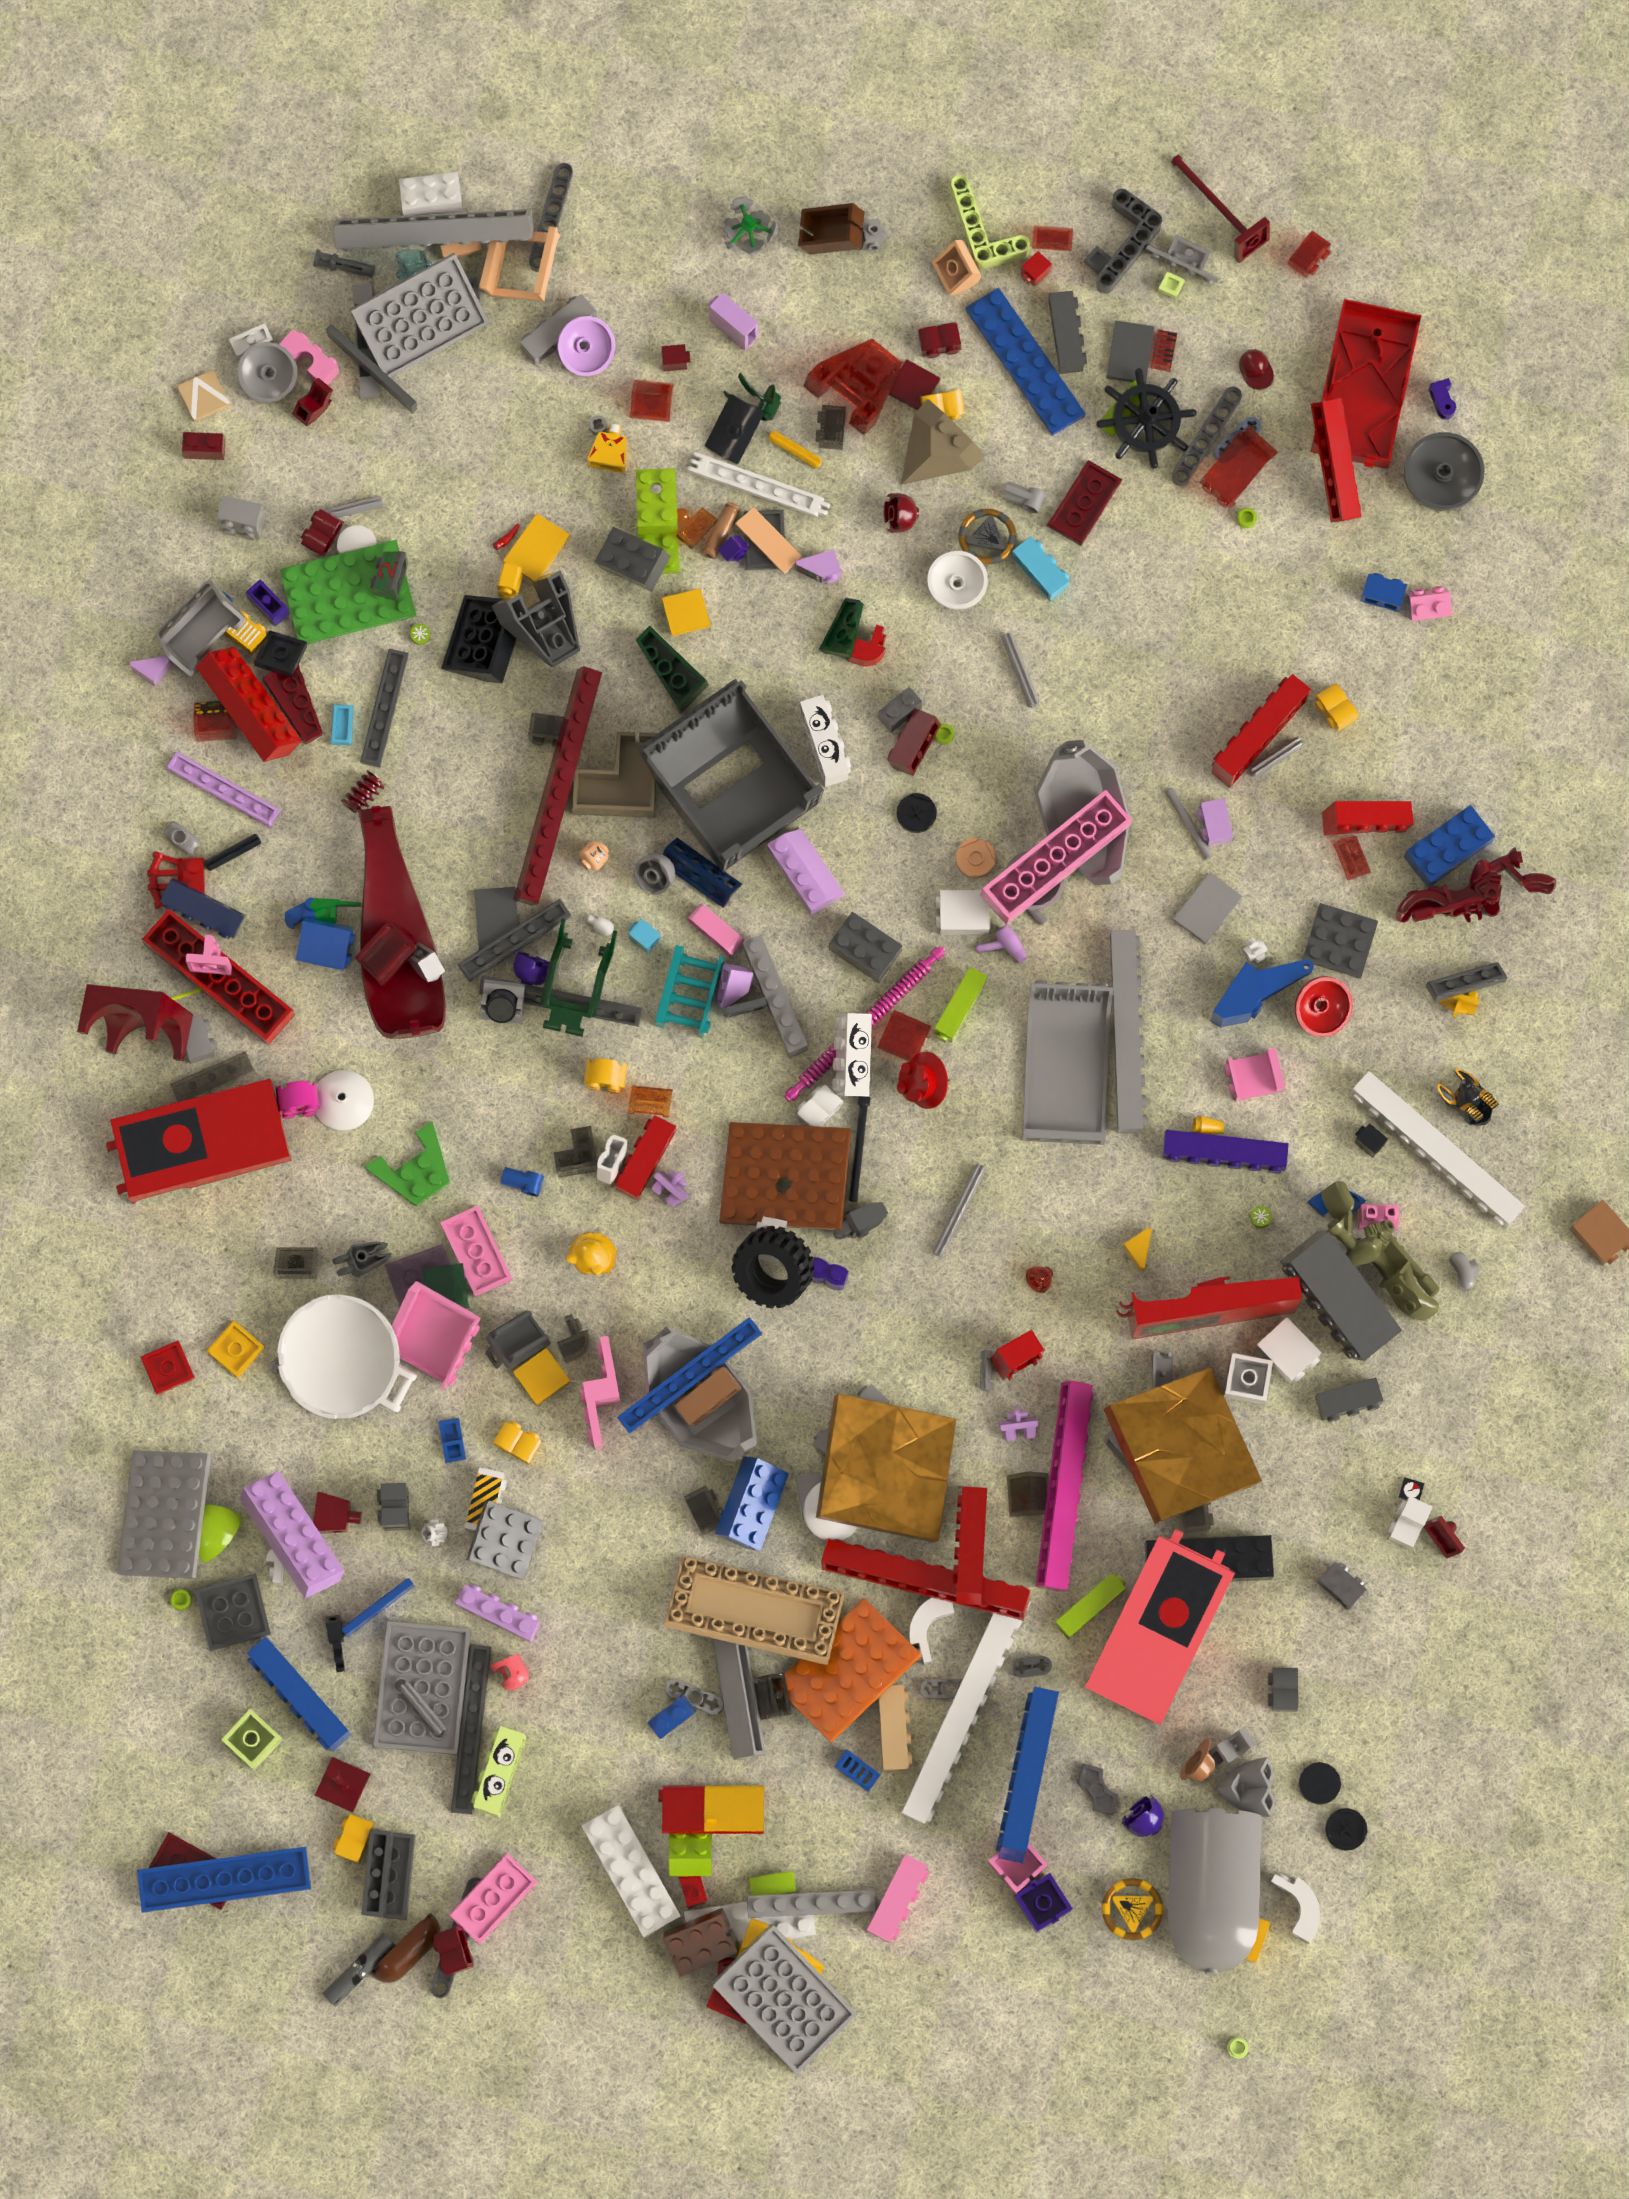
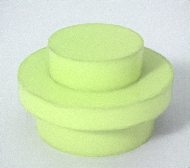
M1241 2037L1231 2039L1227 2045L1229 2055L1235 2059L1245 2057L1249 2050L1248 2043Z

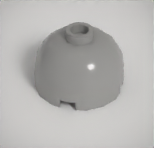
M651 853L636 863L634 878L642 890H648L652 892L650 893L652 895H659L672 885L675 879V868L671 860L665 855Z

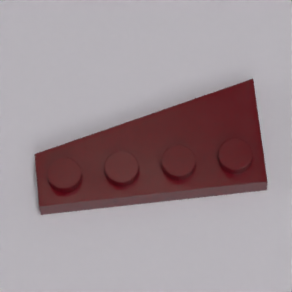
M299 664L292 678L275 672L264 676L262 681L303 743L306 745L321 737L323 732Z

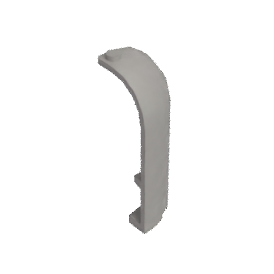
M1196 1808L1175 1810L1171 1813L1168 1911L1170 1937L1176 1952L1183 1961L1197 1970L1204 1971L1205 1975L1216 1976L1218 1972L1227 1971L1238 1966L1249 1955L1256 1941L1260 1899V1814L1238 1810L1237 1813H1225L1224 1808H1209V1812H1199Z

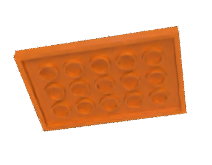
M864 1598L837 1624L828 1665L800 1659L774 1684V1687L832 1743L922 1655Z

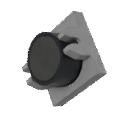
M485 979L481 998V1019L492 1020L497 1023L510 1022L521 1024L525 984Z

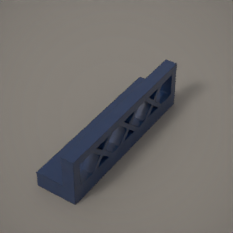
M679 838L673 840L662 853L673 863L677 876L722 908L728 904L732 895L742 885V883L725 871L722 873L717 865ZM675 846L679 847L680 849L683 850V852L677 850V849L674 848V847H675ZM724 882H728V883L731 884L733 887H732V888L729 887V886L726 885Z

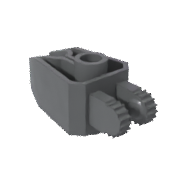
M883 1202L869 1203L857 1210L852 1208L845 1213L842 1229L834 1230L833 1235L837 1240L850 1235L853 1239L857 1237L858 1239L863 1238L869 1234L871 1229L880 1225L887 1217L888 1211Z
M376 1241L351 1245L346 1254L332 1260L333 1264L347 1261L349 1265L337 1271L338 1276L352 1273L353 1276L360 1277L381 1266L390 1258L392 1253L378 1255L376 1252L386 1249L388 1243Z

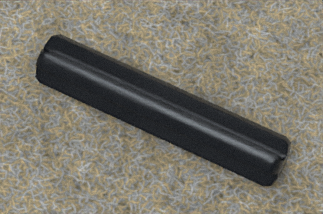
M253 834L205 860V865L209 871H212L260 845L261 840L257 834Z

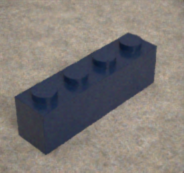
M174 878L170 880L160 902L164 903L163 907L166 909H170L173 912L176 909L182 912V917L190 921L194 918L201 922L200 926L208 930L213 928L219 931L218 935L226 939L236 936L246 916Z

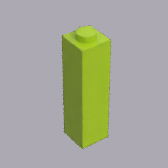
M969 967L934 1028V1034H936L937 1039L945 1043L947 1041L952 1043L986 984L987 975Z
M1111 1573L1055 1622V1625L1069 1640L1125 1591V1581L1120 1575L1117 1574L1115 1576Z

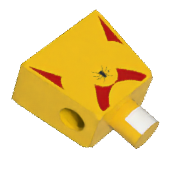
M610 424L608 433H598L587 459L588 467L625 474L627 438L620 436L621 426Z

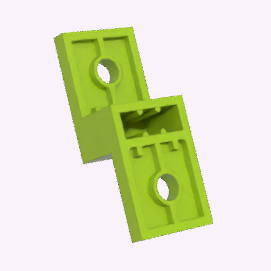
M676 468L635 469L638 538L664 549L670 556L662 574L680 573ZM659 485L662 490L659 493H653L651 487Z

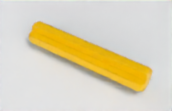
M775 430L770 433L769 441L816 469L820 466L822 459Z

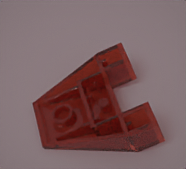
M872 338L819 362L807 374L803 387L818 399L830 387L836 390L857 407L852 412L849 424L862 435H865L877 423L902 366V362Z

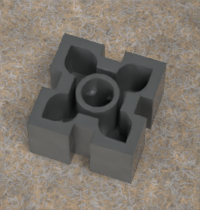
M406 1482L381 1484V1489H377V1502L382 1507L381 1510L377 1511L379 1525L384 1528V1531L410 1530L409 1489Z

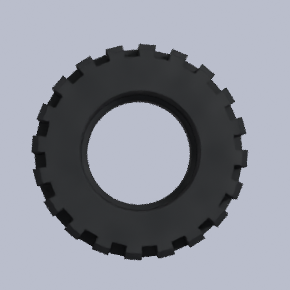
M775 1226L761 1227L756 1229L755 1232H751L737 1248L732 1258L733 1264L731 1265L732 1273H735L733 1279L735 1283L739 1284L738 1289L740 1292H744L748 1300L756 1301L755 1304L759 1306L764 1304L766 1308L771 1309L775 1306L779 1309L793 1304L810 1285L815 1270L813 1267L814 1258L809 1255L811 1253L809 1247H805L803 1244L805 1241L801 1237L797 1238L795 1236L796 1233L793 1231L787 1232L785 1231L786 1228L780 1226L775 1229ZM766 1254L777 1258L786 1268L788 1279L778 1280L767 1275L760 1266L759 1255Z

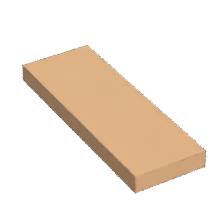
M754 507L735 523L746 537L783 574L795 565V561L802 559V555Z

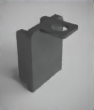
M527 1310L487 1335L486 1339L490 1346L485 1353L496 1369L502 1363L507 1368H513L548 1347L551 1342L548 1335L544 1334L532 1317L531 1311ZM492 1353L495 1354L497 1361L493 1358Z

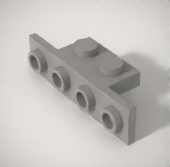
M1175 235L1168 252L1151 244L1147 245L1146 249L1150 250V255L1159 259L1162 256L1168 259L1167 263L1175 267L1181 265L1191 275L1195 276L1198 273L1204 276L1202 280L1210 284L1218 283L1221 278L1204 270L1212 252L1189 240Z

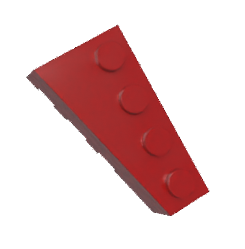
M1335 801L1322 812L1324 836L1369 832L1384 833L1387 831L1403 833L1414 825L1411 801Z

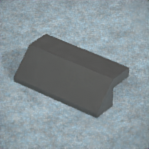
M370 1830L361 1915L407 1920L416 1835Z

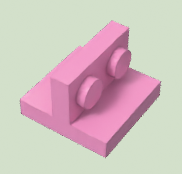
M205 935L203 955L188 953L186 955V963L190 972L231 975L232 966L228 957L220 956L221 948H219V943L216 942L214 936Z

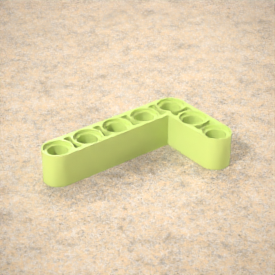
M964 175L954 176L951 181V194L971 256L977 268L988 269L1025 258L1029 253L1030 241L1026 236L1018 235L989 244L967 177ZM961 184L964 188L957 189L955 186ZM967 202L970 206L964 207L961 203ZM974 220L976 223L970 225L967 223V221ZM980 238L982 241L976 243L972 239ZM1023 245L1025 249L1019 250L1016 246ZM1004 250L1006 254L999 255L997 251ZM984 255L987 259L980 260L978 257Z

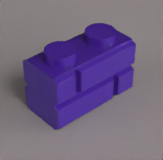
M261 579L246 591L247 599L274 627L289 615L288 607L280 601Z

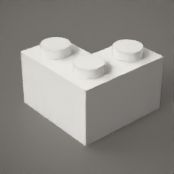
M1411 1496L1406 1501L1403 1500L1396 1511V1514L1399 1515L1396 1523L1392 1521L1387 1531L1390 1534L1388 1540L1411 1550L1427 1521L1432 1506Z

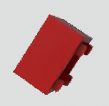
M1031 1329L998 1348L990 1361L1001 1379L1005 1380L1008 1378L1010 1381L1013 1379L1012 1375L1031 1364L1036 1366L1038 1364L1037 1361L1042 1359L1045 1349Z

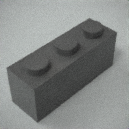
M1376 1377L1321 1392L1315 1396L1322 1421L1328 1420V1422L1337 1421L1340 1419L1339 1416L1345 1414L1348 1417L1360 1414L1359 1410L1366 1408L1368 1411L1379 1409V1405L1384 1401Z

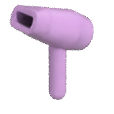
M1009 925L1003 926L997 931L995 935L998 941L979 944L975 947V950L979 953L1004 948L1019 963L1028 958L1017 934Z

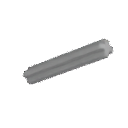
M1006 633L1002 635L1003 644L1028 706L1030 708L1035 707L1039 704V700L1012 633Z

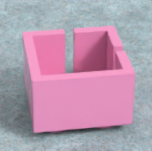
M1029 1842L1023 1864L999 1859V1852L988 1861V1864L999 1877L1005 1876L1003 1881L1015 1895L1030 1883L1029 1877L1032 1879L1036 1878L1048 1867L1045 1860Z

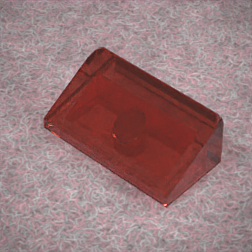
M1357 836L1341 838L1334 843V848L1347 880L1371 873Z

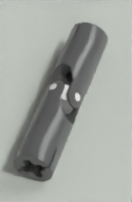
M382 1933L322 1994L336 2007L396 1945Z

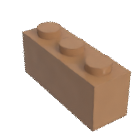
M718 1367L710 1373V1377L707 1380L698 1382L691 1393L683 1394L674 1406L690 1426L695 1427L740 1391L742 1387L727 1368Z

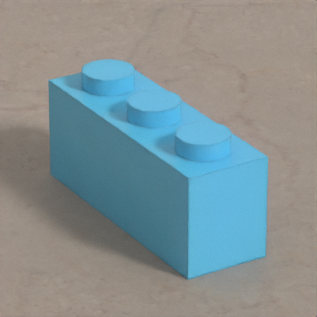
M1029 537L1012 551V558L1051 601L1069 587V576L1063 569L1060 570L1056 566L1057 563L1050 554L1047 555L1043 551L1044 548L1038 540Z

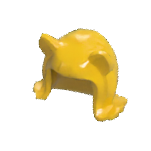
M589 1232L579 1235L576 1241L571 1244L566 1261L574 1264L576 1270L582 1274L584 1273V1275L594 1274L598 1276L601 1273H610L612 1267L615 1266L617 1249L612 1240H609V1237H603L601 1233L594 1232L592 1234Z

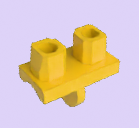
M1471 991L1465 995L1461 994L1440 1000L1439 1004L1446 1006V1009L1454 1011L1452 1015L1454 1018L1457 1017L1458 1013L1474 1015L1479 1003V999H1477L1478 993Z

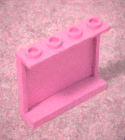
M416 1281L408 1289L392 1324L399 1345L400 1359L442 1382L441 1390L443 1391L448 1385L452 1386L457 1378L455 1372L462 1367L465 1361L462 1357L464 1353H468L473 1344L470 1340L477 1335L480 1329L478 1323L481 1318Z

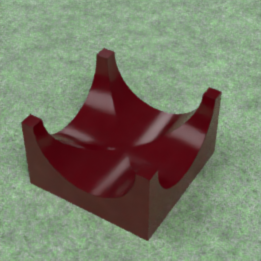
M92 984L86 985L77 1029L78 1033L88 1035L93 1023L104 1016L107 1027L106 1052L116 1054L122 1040L133 1030L145 1026V1039L156 1042L161 1028L169 1037L173 1046V1059L184 1062L193 1018L191 1012L164 992Z

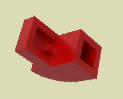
M876 624L870 643L856 638L852 656L848 659V662L864 667L873 666L880 662L885 655V647H882L886 639V634H883L884 627Z

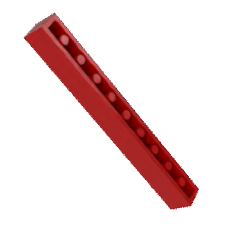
M828 1539L821 1560L822 1570L956 1604V1595H952L953 1582L957 1583V1577H953V1570L946 1569L942 1565L926 1564L918 1559H906L899 1554H886L879 1549H866L859 1544H846L839 1539ZM983 1576L981 1605H959L1024 1621L1030 1602V1590L1022 1585L1013 1586L1002 1580L993 1581Z

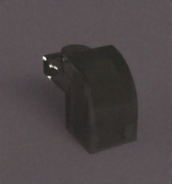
M572 1314L564 1317L571 1336L557 1342L565 1364L581 1358L587 1352L590 1344L588 1330L579 1332V1330H582L579 1319H574Z

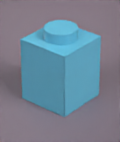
M643 919L639 922H634L628 930L630 932L629 939L647 954L661 939V934Z

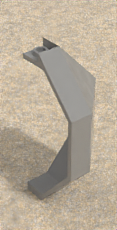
M1084 740L1066 741L1055 749L1034 791L1047 836L1105 790L1130 817L1116 765ZM1129 827L1077 868L1094 885L1112 884L1122 877Z
M668 1326L656 1337L643 1343L646 1395L711 1345ZM726 1361L720 1368H727L742 1389L699 1424L693 1427L686 1422L674 1406L678 1403V1399L657 1415L680 1446L734 1462L745 1456L757 1445L752 1394ZM709 1374L707 1377H705L703 1380H704V1381L707 1380V1379L710 1377V1374ZM694 1386L685 1393H691L694 1390Z

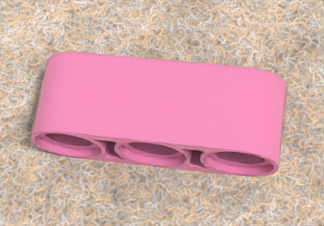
M700 904L687 918L697 930L730 957L744 942V939L703 904Z

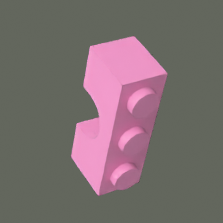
M293 329L279 345L286 348L292 354L295 362L301 358L313 360L312 366L307 370L309 378L314 381L319 377L328 385L339 373L338 362L333 357L324 355L323 350L317 344L312 345L308 342L309 339L302 332L297 333Z

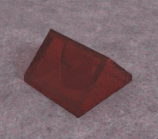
M634 380L631 394L630 418L670 422L674 384Z

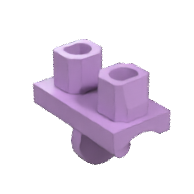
M671 1170L668 1174L669 1176L663 1171L657 1172L654 1176L656 1180L651 1186L654 1192L660 1195L667 1188L671 1193L665 1201L671 1207H675L681 1201L687 1200L690 1195L682 1189L687 1185L682 1180L685 1176L682 1171L676 1174Z
M1014 1406V1412L1007 1413V1419H1015L999 1421V1428L1003 1433L1005 1441L1016 1440V1429H1023L1024 1438H1035L1036 1427H1038L1036 1417L1020 1419L1021 1417H1028V1412L1019 1411V1406Z

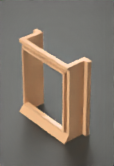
M549 226L548 233L534 231L532 238L527 240V242L545 243L534 292L497 288L508 243L498 242V240L490 241L479 288L485 290L492 297L545 302L544 297L555 249L560 238V234L557 232L558 228Z

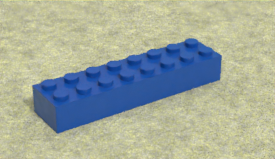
M1034 1686L1033 1692H1028L1024 1709L1027 1712H1024L1020 1731H1024V1733L1020 1732L1016 1751L1020 1752H1016L1012 1770L1016 1771V1773L1012 1772L1008 1790L1012 1792H1008L1004 1811L1008 1812L1003 1813L1000 1831H1003V1833H999L995 1850L999 1851V1859L1022 1864L1024 1862L1059 1694L1058 1691Z

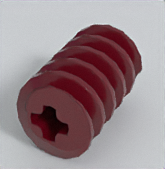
M366 770L368 775L363 774L361 776L363 782L359 780L356 782L358 788H351L353 794H346L348 800H341L344 806L355 814L362 810V806L369 807L366 801H374L372 794L379 795L377 788L383 790L385 788L381 780L369 770Z

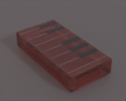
M1158 329L1151 369L1170 372L1177 333Z

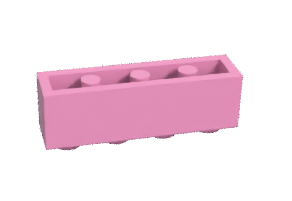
M905 1854L867 1929L868 1933L887 1943H890L891 1939L896 1940L901 1930L897 1927L901 1920L905 1922L910 1912L907 1909L910 1901L915 1902L920 1891L917 1890L919 1883L922 1882L924 1884L930 1873L926 1871L928 1865Z

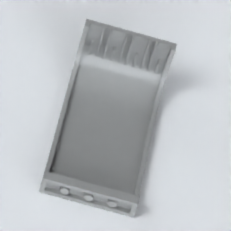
M1046 981L1031 983L1027 1021L1022 1141L1105 1144L1109 1025L1113 998V987H1109L1108 984L1088 986L1087 983H1076V985H1068L1067 982L1047 984Z

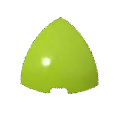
M205 1504L199 1558L205 1564L214 1559L230 1543L241 1524L242 1516L222 1506Z

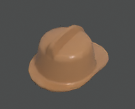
M1210 1738L1204 1739L1194 1754L1184 1764L1180 1771L1181 1780L1189 1778L1201 1783L1213 1773L1215 1762L1208 1753L1211 1745Z

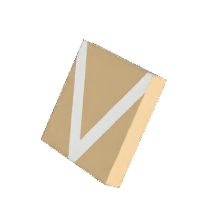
M214 370L177 386L194 422L230 406Z

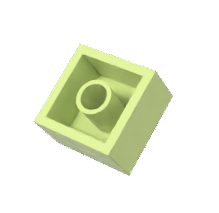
M249 1709L221 1740L255 1771L283 1739L255 1712Z

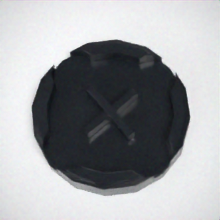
M913 793L901 799L897 806L896 816L903 829L910 833H922L933 826L936 820L937 809L930 797L921 793Z
M1318 1762L1310 1764L1303 1770L1298 1785L1304 1799L1317 1805H1323L1336 1798L1340 1792L1341 1780L1335 1768L1327 1763Z
M1350 1808L1339 1809L1332 1813L1327 1819L1325 1826L1326 1837L1330 1844L1336 1849L1343 1851L1354 1850L1361 1846L1368 1832L1367 1823L1363 1816Z

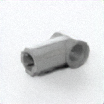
M1009 481L1002 499L1021 505L1024 510L1036 514L1039 512L1045 493L1037 488L1030 487L1028 489Z

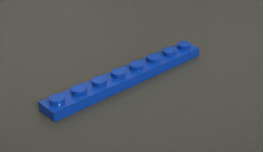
M750 1317L625 1410L617 1419L629 1434L633 1433L707 1377L714 1369L720 1367L760 1337L762 1332Z

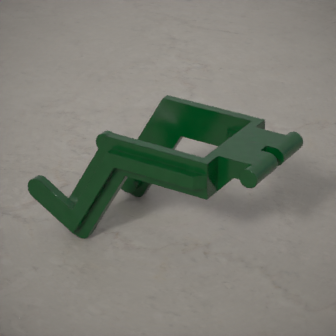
M562 918L557 943L549 962L540 1001L544 1008L551 1009L549 1021L544 1020L543 1028L560 1032L563 1024L566 1025L565 1033L583 1037L584 1029L580 1028L583 1017L592 1018L597 1015L604 980L614 954L618 931L613 930L611 943H607L606 947L600 946L598 956H602L597 970L591 1001L586 1005H579L558 1000L552 993L557 968L565 948L571 949L573 939L568 938V933L564 932L566 919Z

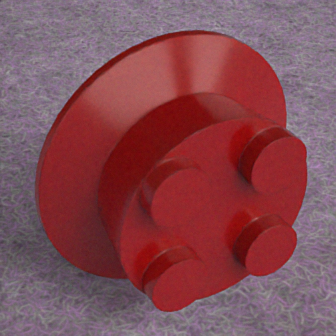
M920 1052L909 1062L903 1063L898 1078V1093L902 1094L908 1101L914 1102L924 1109H932L940 1105L946 1096L948 1082L950 1081L941 1059L934 1053Z

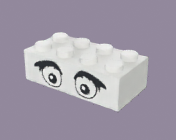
M820 695L801 701L800 715L824 786L827 787L848 780V773H851V764L848 756H844L843 749L845 747L842 738L837 737L838 726L835 718L831 719L832 708L829 700L825 701L824 696Z
M837 1013V1017H835L834 1027L837 1029V1037L834 1038L836 1058L833 1060V1069L836 1070V1075L832 1082V1089L836 1095L869 1096L872 1014Z

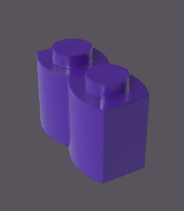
M813 1257V1267L815 1270L811 1282L824 1283L833 1290H844L849 1271L843 1266L837 1264L829 1265L825 1260Z

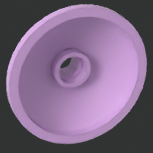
M580 316L574 318L563 327L557 341L558 356L562 364L570 372L580 376L596 375L606 369L613 359L615 353L614 335L609 326L596 317ZM583 341L585 346L581 349L580 343Z

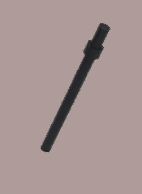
M869 1096L858 1097V1105L860 1107L849 1197L850 1202H857L867 1109L871 1101Z

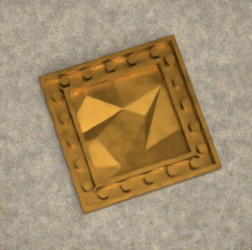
M1211 1367L1110 1404L1103 1409L1154 1524L1245 1490L1262 1481Z
M844 1394L835 1395L816 1518L933 1543L939 1541L956 1418Z

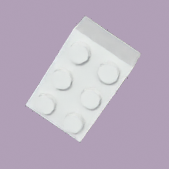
M458 172L399 179L403 216L463 212Z

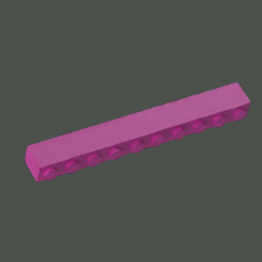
M1072 1380L1061 1382L1035 1585L1037 1588L1052 1591H1065L1070 1584L1069 1571L1073 1561L1072 1547L1075 1543L1074 1531L1078 1521L1077 1508L1081 1498L1079 1492L1080 1484L1083 1481V1463L1086 1459L1085 1444L1088 1440L1087 1428L1091 1418L1090 1404L1093 1400V1385Z

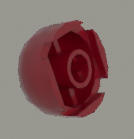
M888 494L887 497L890 498L889 501H885L883 512L885 524L889 520L890 529H887L888 532L902 533L910 530L914 526L916 519L919 518V508L916 507L914 500L906 494Z

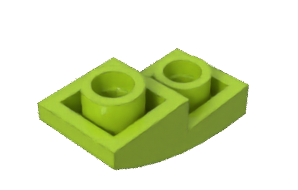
M794 1871L749 1878L751 1896L797 1893Z

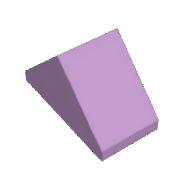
M167 656L130 662L132 671L155 687L173 665Z

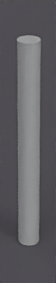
M1169 788L1165 792L1205 860H1208L1213 855L1174 789Z

